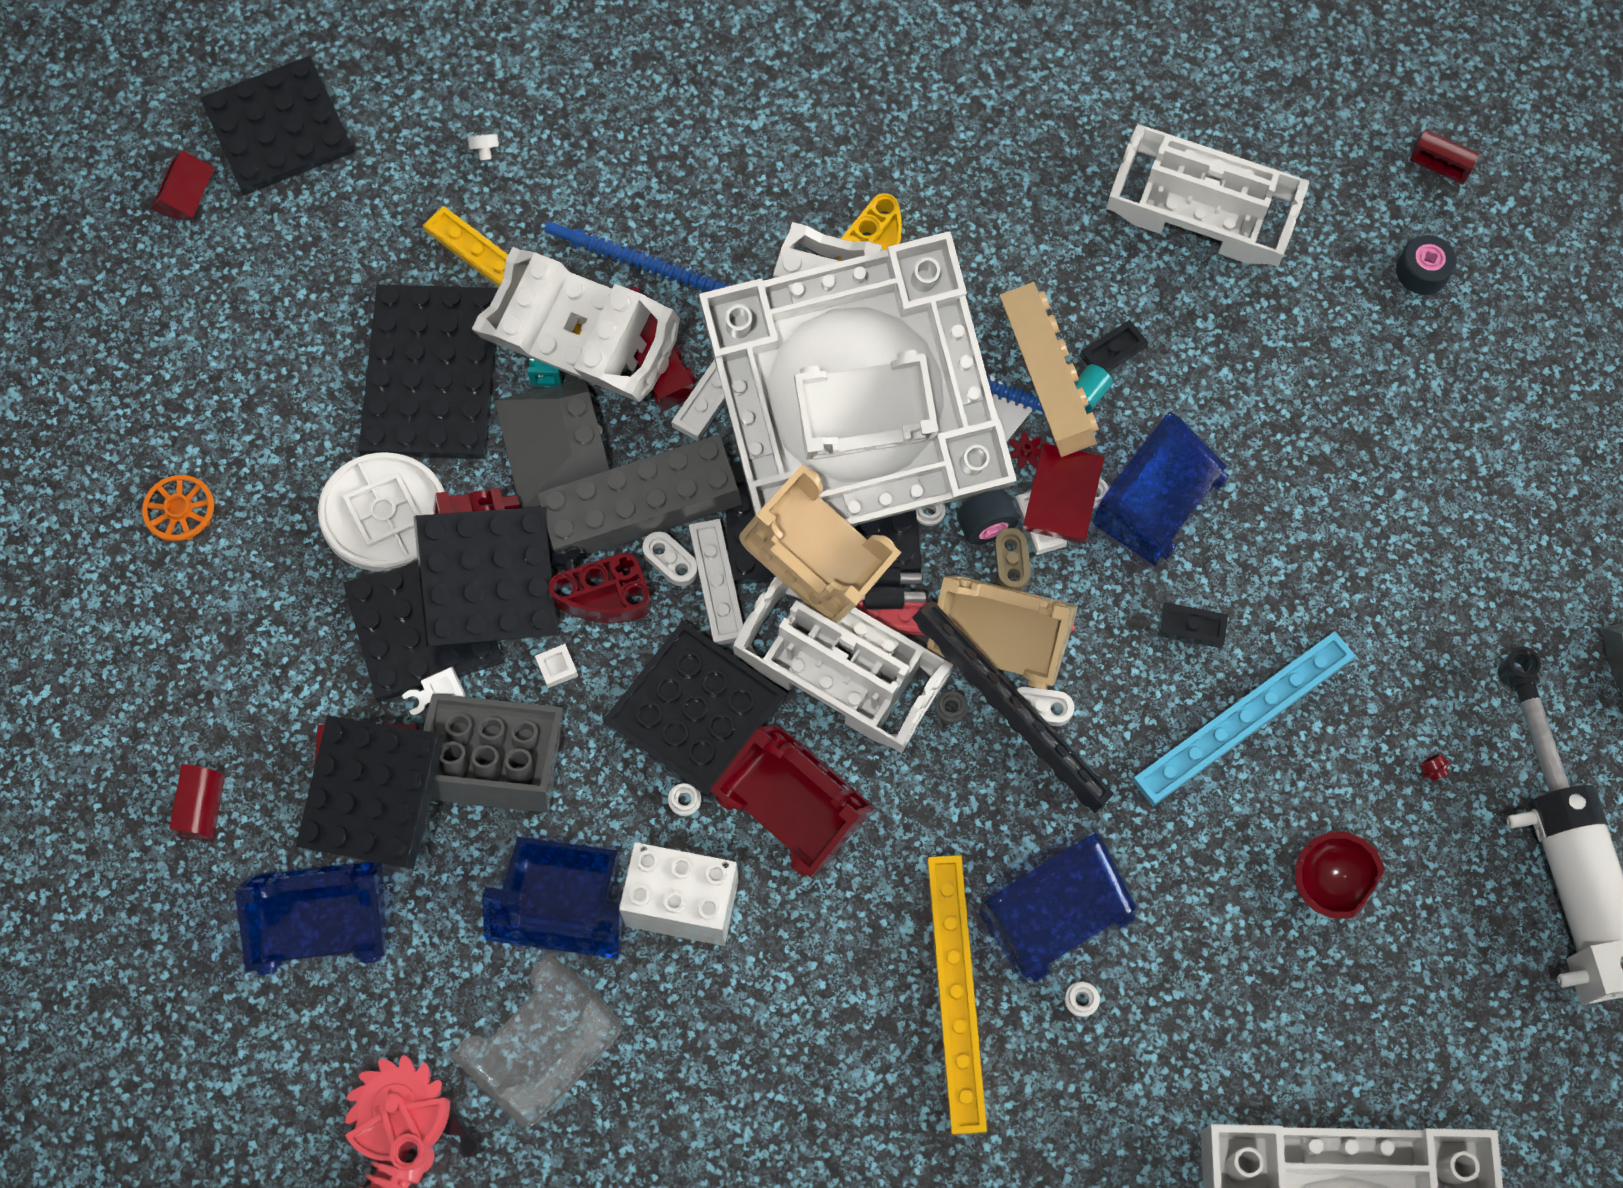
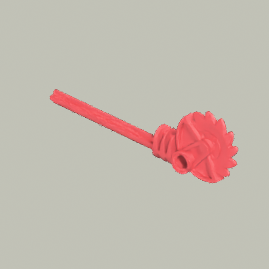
M402 1055L399 1067L386 1059H380L378 1061L380 1072L365 1071L360 1073L359 1079L365 1085L352 1090L347 1095L349 1101L357 1103L346 1115L345 1123L350 1125L356 1123L354 1130L345 1134L350 1144L362 1155L380 1162L370 1163L378 1168L374 1176L367 1174L364 1176L372 1181L369 1188H409L410 1184H419L423 1173L428 1171L433 1164L435 1156L432 1146L442 1135L449 1117L450 1101L446 1098H438L442 1089V1082L436 1080L430 1084L428 1064H421L416 1071L412 1061L407 1056ZM417 1146L418 1155L416 1159L411 1163H407V1152L412 1147Z

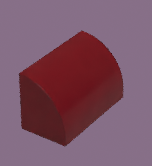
M1425 129L1409 161L1464 185L1480 153Z
M181 150L172 158L150 209L178 220L192 219L214 167Z
M181 764L169 830L180 839L214 841L225 776L209 768Z

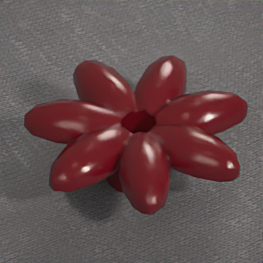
M1022 432L1021 442L1009 439V445L1015 449L1009 452L1010 458H1019V469L1026 465L1027 460L1031 466L1037 468L1038 460L1036 457H1039L1041 449L1037 447L1042 441L1041 437L1030 441L1027 433Z

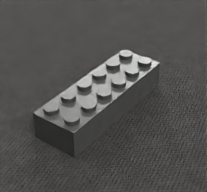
M720 434L537 493L541 507H545L546 525L553 550L556 552L577 546L579 549H585L587 555L647 536L653 532L666 530L742 505Z

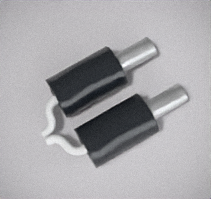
M889 567L861 599L863 600V609L872 611L903 609L904 603H925V592H904L903 585H900L921 584L922 574L900 573V567Z

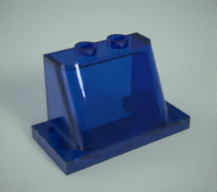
M517 837L502 889L484 888L482 895L484 940L619 959L622 916L619 910L620 906L610 904L618 862V850L560 843L553 840L546 841Z

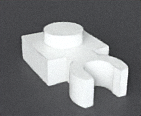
M453 666L421 680L424 690L414 688L402 695L403 699L415 696L419 700L418 707L409 711L411 715L422 712L426 708L427 703H430L432 694L466 696Z

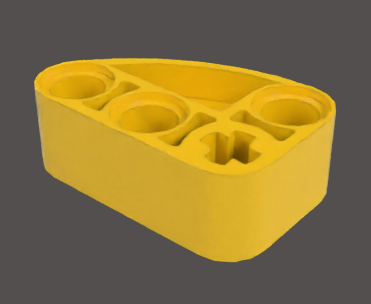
M882 193L877 195L841 239L851 242L868 241L882 245V251L887 250L889 246L900 244L902 224L897 199L890 194ZM883 211L888 212L889 214H881L879 212ZM862 233H871L872 235L865 236ZM839 256L836 257V260L842 261Z

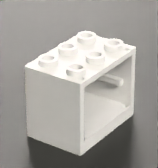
M635 842L619 908L625 927L725 946L739 881L737 862ZM727 863L729 867L725 869L722 865Z

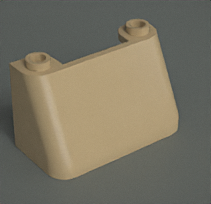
M802 464L740 533L739 538L748 552L817 613L837 623L860 602L901 552L886 536L873 535L868 540L819 497L823 490L820 476Z
M952 575L943 578L937 605L997 669L1023 675L1025 679H1028L1027 685L1031 687L1047 689L1048 685H1055L1075 620L1077 605L963 576ZM929 637L927 650L953 664L952 661L942 655L940 648Z

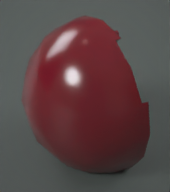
M1328 832L1312 839L1301 850L1295 865L1296 885L1303 901L1315 912L1330 918L1350 919L1356 917L1371 898L1385 871L1384 864L1377 850L1364 838L1348 832Z

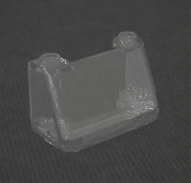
M551 953L533 968L530 982L536 989V992L487 1042L483 1037L474 1035L464 1039L459 1047L450 1055L523 1127H530L542 1119L616 1040L622 1025L604 1001Z

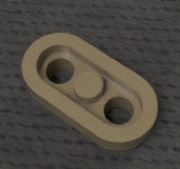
M1007 528L999 532L994 545L997 579L1001 586L1020 591L1027 586L1030 578L1027 538L1020 530ZM1012 544L1016 549L1009 551L1005 548V545ZM1014 573L1019 579L1015 581L1010 580L1008 574Z

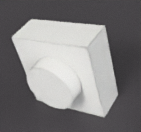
M565 644L535 656L548 688L578 676Z

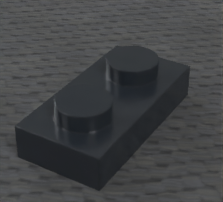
M1128 320L1081 350L1080 357L1087 366L1090 364L1097 365L1108 373L1147 348L1148 341L1131 320Z
M1164 602L1158 636L1222 649L1225 642L1228 614Z

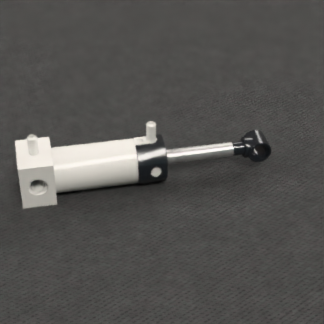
M1518 647L1499 664L1498 676L1505 685L1510 687L1511 691L1517 692L1549 793L1529 801L1528 807L1530 812L1509 815L1507 817V824L1511 829L1534 825L1538 840L1543 845L1577 953L1566 959L1570 972L1558 975L1557 981L1559 986L1562 988L1575 986L1581 1006L1622 998L1623 872L1607 828L1608 822L1596 786H1569L1536 687L1540 683L1538 672L1541 668V660L1534 650L1528 647ZM1514 662L1520 664L1524 668V672L1517 670Z

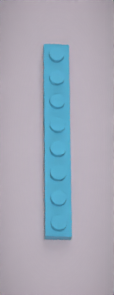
M1334 631L1133 778L1132 782L1154 807L1350 663L1356 655Z

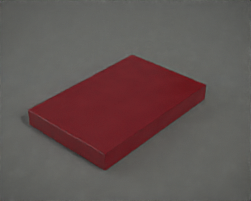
M1043 443L1022 530L1085 544L1105 456L1076 451L1061 457L1057 446Z

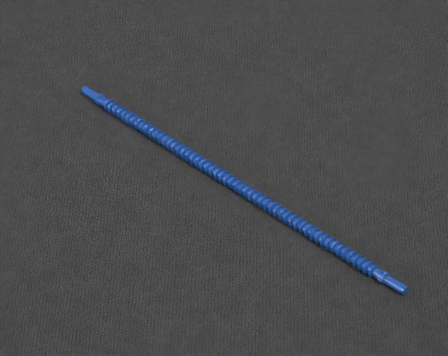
M550 221L545 225V233L570 241L572 246L587 247L589 252L596 250L597 255L604 253L605 258L612 256L613 261L620 259L621 264L627 261L630 267L635 264L638 270L643 267L645 272L651 270L653 275L660 273L661 278L668 276L669 281L676 279L677 284L684 282L685 287L692 285L693 290L701 288V292L704 293L706 290L713 291L729 287L726 285V281L719 283L718 278L710 280L709 275L702 277L701 272L694 274L693 269L686 271L685 266L678 268L676 263L671 266L668 260L663 263L660 257L655 260L651 254L646 257L645 252L638 254L637 249L630 251L629 246L622 248L621 243L614 245L612 240L606 242L604 237L598 239L596 234L589 236L582 229L576 228L572 230ZM987 376L992 397L997 395L998 400L1006 398L1007 403L1014 401L1015 406L1022 404L1024 409L1031 407L1032 412L1039 410L1044 413L1038 396H1033L1032 391L1024 393L1023 388L1016 390L1015 385L1008 387L1007 382L999 384L998 379L991 381L990 376Z

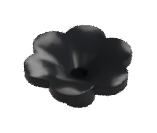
M577 546L556 551L552 554V558H550L551 568L564 571L577 568L583 562L582 559L587 556V551L579 549Z

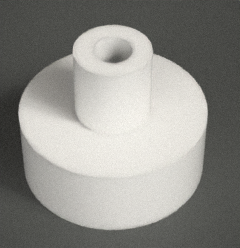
M497 134L468 137L469 149H478L480 160L492 159L490 147L499 146Z

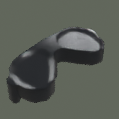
M455 1113L449 1114L443 1132L445 1135H458L460 1137L459 1146L462 1157L468 1158L483 1152L479 1140L472 1134L475 1128L473 1126L467 1127L460 1116Z

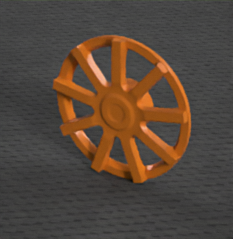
M188 475L170 476L159 481L149 490L143 501L142 516L150 532L164 541H189L204 530L206 526L210 525L215 501L211 491L201 480ZM176 480V493L169 495L162 485ZM183 480L196 484L187 496L183 495ZM203 489L207 499L192 503L191 500ZM156 490L166 499L164 504L149 502ZM208 506L205 517L192 512L193 509ZM148 509L165 511L163 515L156 519L149 520ZM192 518L200 522V524L190 531L186 519ZM170 519L165 533L155 528V526ZM180 521L184 533L172 535L176 523Z

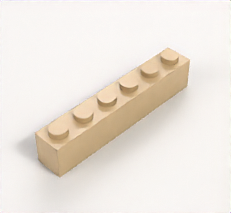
M1031 282L1000 294L1006 315L1061 457L1097 444L1094 432L1099 430L1093 412L1086 414L1084 407L1089 405L1083 387L1077 389L1074 382L1078 381L1079 378L1074 364H1067L1065 361V357L1069 356V352L1064 339L1057 340L1055 333L1060 332L1054 314L1048 316L1046 313L1050 305L1045 292H1038L1035 282Z

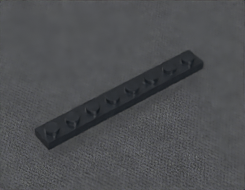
M933 600L922 607L912 617L917 623L919 630L934 641L940 648L942 655L952 661L962 671L964 678L970 684L977 687L985 696L987 703L1005 717L1011 729L1016 733H1020L1030 744L1032 751L1048 763L1056 777L1065 782L1076 793L1078 800L1084 806L1089 807L1093 813L1102 808L1113 792Z

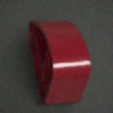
M620 553L558 573L552 577L548 585L549 593L554 600L556 608L571 616L598 623L630 622L647 616L651 609L649 590L637 558L630 553ZM629 569L630 574L623 575L622 570ZM593 578H601L603 580L598 586L588 585V582ZM562 588L572 589V592L567 596L557 595V592ZM633 596L644 598L641 603L636 605L628 603V600Z

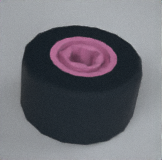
M1433 235L1417 236L1407 243L1397 261L1396 273L1399 281L1406 289L1416 294H1434L1446 286L1456 269L1457 256L1453 247L1446 240Z
M1003 490L987 491L969 499L959 508L956 516L966 540L970 544L975 545L996 540L1000 531L1007 528H1015L1019 522V515L1009 494Z

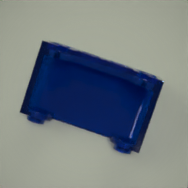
M1169 411L1106 492L1099 504L1092 524L1156 566L1161 558L1167 560L1177 547V544L1173 542L1177 533L1206 494L1214 488L1220 490L1230 476L1226 473L1228 466L1182 418Z
M1094 833L993 894L983 903L979 915L1021 981L1024 983L1032 978L1034 983L1052 972L1049 966L1055 960L1108 927L1111 928L1117 925L1119 930L1134 922L1137 919L1134 914L1138 911V908L1105 843L1098 833Z
M366 861L261 873L247 877L235 890L245 972L256 971L257 975H268L277 972V967L282 965L285 960L352 953L353 957L359 958L361 963H372L381 960V957L387 953L384 876L381 863Z

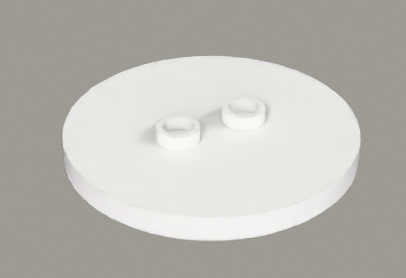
M381 452L355 458L340 467L329 478L322 490L318 504V519L321 532L332 551L353 566L370 571H383L405 566L418 560L414 516L434 514L435 494L444 492V489L438 478L428 467L411 457L397 453Z

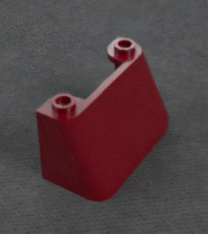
M776 725L757 728L710 789L717 796L716 801L722 807L729 811L733 808L737 810L744 809L791 850L789 854L792 860L790 863L791 867L800 875H808L810 878L821 870L873 811L872 805L791 734Z

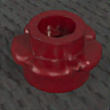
M1443 753L1431 756L1419 764L1423 772L1421 776L1423 778L1429 777L1431 781H1436L1449 774L1448 766L1452 762L1451 760H1446Z

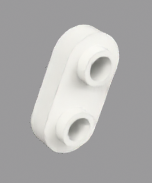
M653 532L645 538L643 542L645 559L666 579L676 586H687L694 582L698 574L697 562L679 543L665 532ZM656 548L665 549L663 554L658 555L654 553ZM680 568L688 570L684 575H678L676 571Z
M1031 687L1016 689L1050 726H1062L1070 721L1074 712V703L1066 693ZM1054 706L1059 707L1062 710V714H1053L1051 708Z

